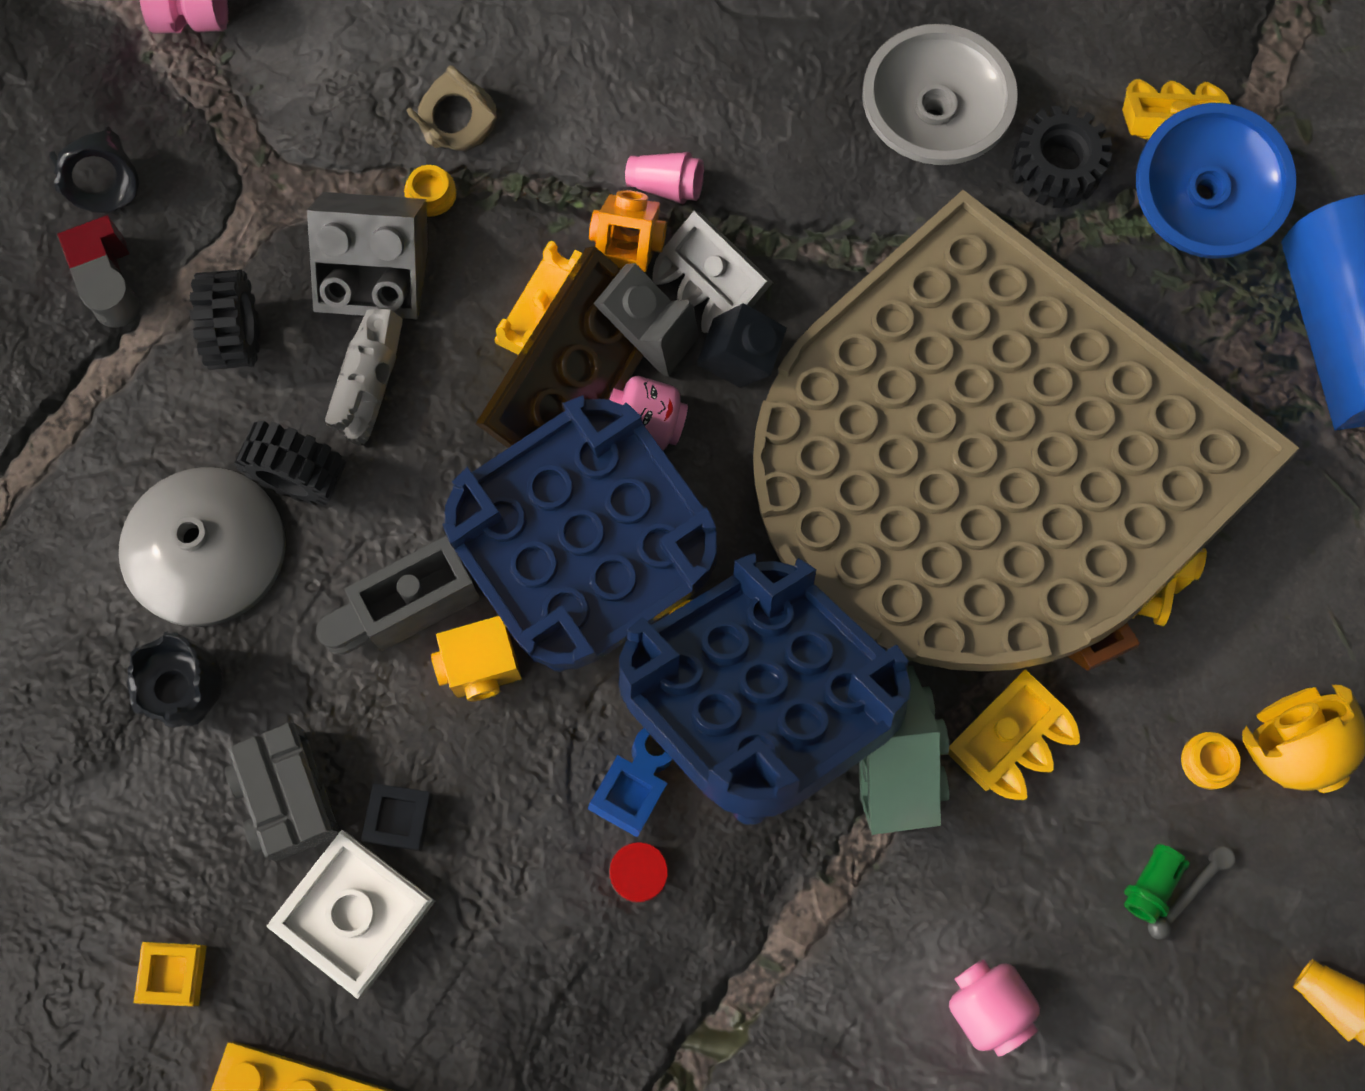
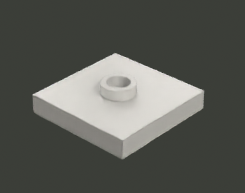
M341 830L266 927L357 999H362L435 903V900L347 832Z

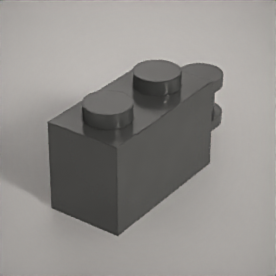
M447 535L345 587L344 590L350 603L322 617L317 624L316 635L318 640L330 652L337 655L350 653L370 641L383 652L481 599L457 553L451 546Z

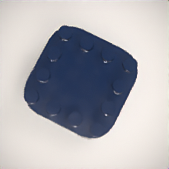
M582 395L563 403L564 412L473 472L467 466L452 481L454 487L445 505V523L442 525L451 546L519 646L536 662L544 664L554 671L562 672L568 669H579L601 659L626 642L627 630L642 616L651 625L692 597L709 580L712 571L717 565L716 526L708 508H703L643 424L642 416L626 402L624 405L608 399H584Z
M755 553L735 560L733 576L666 617L650 625L642 616L627 630V640L619 657V689L621 697L631 714L709 799L725 811L732 812L738 821L748 825L761 823L766 817L776 816L796 807L887 743L902 726L911 692L907 672L909 660L898 645L895 644L885 651L814 584L816 569L800 558L796 560L795 566L777 561L756 562Z

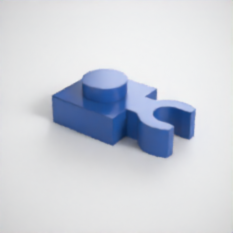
M645 728L639 731L632 745L633 762L631 763L617 755L588 806V810L637 838L667 785V782L656 777L654 773L668 768L673 760L666 751L660 756H653L647 752L645 743L650 734Z

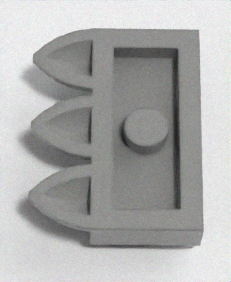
M696 211L692 212L664 246L662 253H659L653 267V282L656 285L670 283L678 279L682 274H685L678 289L677 300H689L693 306H696L709 298L702 314L701 330L704 333H708L714 317L742 303L752 308L773 283L702 213Z

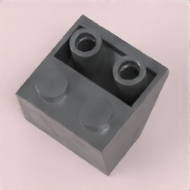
M322 192L307 209L313 312L364 316L369 309H390L401 318L417 319L420 312L428 251L427 199Z

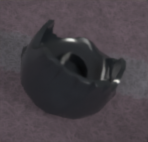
M164 632L161 638L138 646L130 653L131 665L127 670L128 679L126 683L131 706L135 713L144 714V716L150 717L151 720L159 719L165 726L170 728L193 726L200 723L218 701L222 688L221 669L214 655L197 642L176 632Z

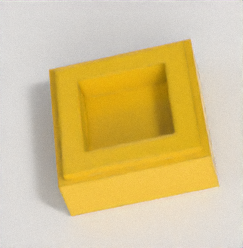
M142 942L134 1003L199 1006L207 945Z

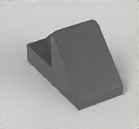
M636 263L625 264L593 303L663 376H669L699 338L693 304L689 300L671 301Z

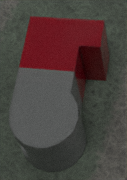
M106 215L57 233L77 291L86 307L92 310L98 321L107 327L118 328L131 323L138 315L140 303L136 293L123 278L117 259L130 253L124 236L110 217Z

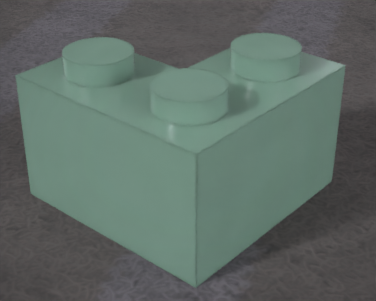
M913 665L907 668L911 692L901 728L887 743L859 762L860 799L871 835L941 826V802L949 800L947 774L944 767L940 766V755L949 753L947 728L943 719L935 720V706L931 688L929 686H921Z

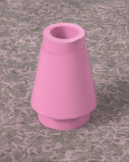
M690 152L641 156L631 155L628 158L625 170V182L628 187H635L636 189L680 204H685L687 200L697 201L701 194L704 179L703 160L692 158Z

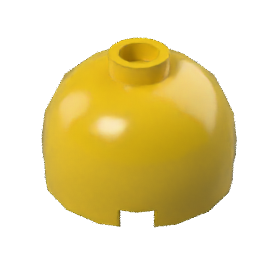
M1332 685L1336 694L1321 696L1316 687L1307 688L1283 697L1260 711L1256 716L1264 724L1255 729L1253 734L1247 725L1242 731L1243 743L1260 770L1266 776L1288 789L1302 791L1317 790L1321 793H1327L1346 785L1350 780V775L1358 769L1365 757V717L1351 689L1343 685Z

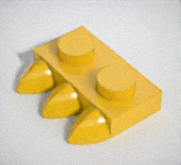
M1135 79L1127 86L1122 111L1130 135H1137L1140 138L1149 140L1165 120L1183 109L1205 103H1231L1224 91L1209 82L1201 83L1196 88L1194 95L1185 86L1173 80L1166 82L1162 86L1160 93H1158L1150 84L1140 79Z
M1024 669L949 745L948 755L985 791L991 789L996 794L1008 799L1025 800L1027 798L1026 783L1015 762L1033 771L1051 773L1054 770L1053 758L1042 735L1065 745H1078L1080 743V735L1075 719L1069 710Z

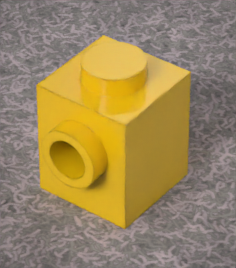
M499 616L436 634L440 651L431 653L434 671L439 685L449 684L450 689L457 698L466 696L470 702L484 700L501 692L499 686L522 679L508 628Z

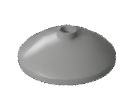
M947 24L916 26L904 30L887 40L872 57L866 70L862 89L863 106L867 119L880 139L890 148L907 158L933 165H951L967 162L991 150L1009 129L1018 99L1016 79L1004 55L991 42L977 33ZM928 110H936V111H938L941 115H940V116L932 115V114L928 113L927 111H928Z
M214 467L184 470L156 483L133 506L124 523L119 541L121 573L127 587L136 600L163 620L190 627L218 625L235 619L249 611L271 589L284 561L286 548L285 529L281 515L271 498L258 484L244 475ZM192 528H199L197 539L191 543H184L185 533Z

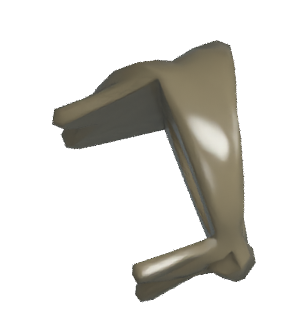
M452 65L448 66L446 72L434 81L425 93L418 107V114L411 107L406 110L408 115L419 124L427 144L434 148L445 147L456 151L469 150L482 144L494 130L497 118L496 105L490 95ZM453 95L466 98L472 108L471 120L468 125L455 133H445L439 130L434 120L435 109L438 104L446 97Z

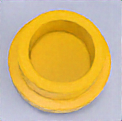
M423 165L416 168L410 174L405 184L404 193L406 198L427 199V216H437L451 208L455 202L457 190L452 176L447 171L435 165Z
M1204 732L1191 738L1185 744L1181 755L1182 767L1189 780L1195 785L1208 790L1220 789L1231 784L1237 778L1241 767L1240 754L1234 743L1224 735L1215 732Z

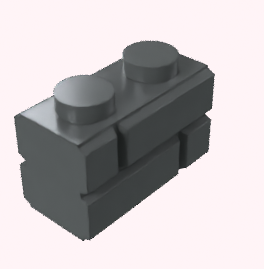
M294 722L287 723L264 732L261 736L252 737L229 747L228 752L232 765L225 767V776L236 799L244 797L251 818L243 821V828L247 841L254 853L262 851L266 859L277 862L336 838L340 829L303 728Z

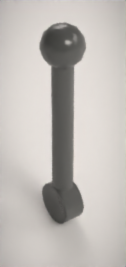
M1222 846L1211 850L1208 858L1209 864L1169 907L1170 912L1166 917H1159L1155 924L1148 923V932L1153 938L1158 940L1167 938L1171 932V923L1219 870H1227L1233 867L1235 855L1231 849Z

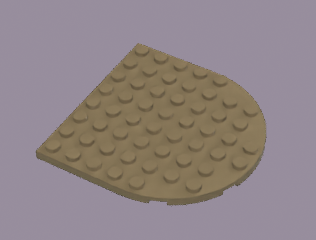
M962 190L817 319L793 345L778 368L779 373L770 388L766 401L763 400L755 430L753 461L755 488L761 517L769 540L781 563L795 566L796 560L800 558L816 569L814 584L885 651L897 644L910 661L951 670L984 672L1014 670L1045 664L1081 651L1124 626L1294 458L1300 447L969 193Z

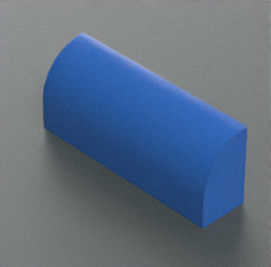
M1365 194L1338 200L1314 210L1295 223L1281 240L1334 431L1365 426Z

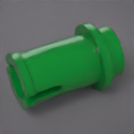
M1162 844L1155 845L1153 853L1135 885L1126 886L1124 894L1127 899L1124 902V907L1139 919L1155 924L1159 917H1166L1170 912L1167 902L1184 872L1188 870L1190 866L1189 860H1185L1184 855L1171 847Z

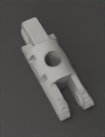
M369 309L366 311L354 338L349 343L325 417L327 426L337 431L342 429L345 432L344 436L350 442L359 446L361 444L364 445L371 436L396 360L403 320L390 309Z

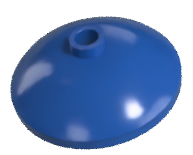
M1205 103L1177 112L1165 120L1152 134L1144 146L1138 161L1136 190L1141 209L1147 221L1170 245L1198 257L1229 258L1255 249L1268 240L1281 227L1293 205L1296 192V170L1291 152L1283 137L1264 118L1240 106L1226 103ZM1197 186L1207 187L1211 192V198H1202L1198 194Z

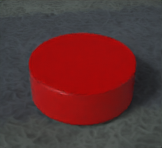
M636 842L622 847L614 855L610 864L609 874L614 889L622 898L631 902L642 903L652 900L661 893L667 881L668 870L666 861L658 849L647 843Z

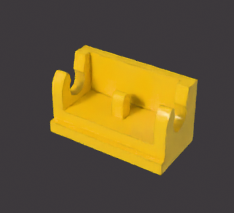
M554 241L548 242L543 250V259L507 319H502L497 326V336L494 339L495 344L519 355L580 258L581 252L575 250L568 260L558 253V246Z

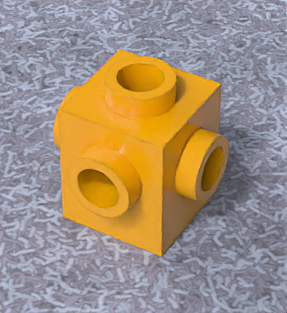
M624 190L617 192L616 195L609 194L600 210H593L589 229V241L596 242L595 247L620 269L625 264L636 263L643 272H646L654 252L662 253L664 248L667 221L658 220L660 202L648 201L646 194L637 191Z

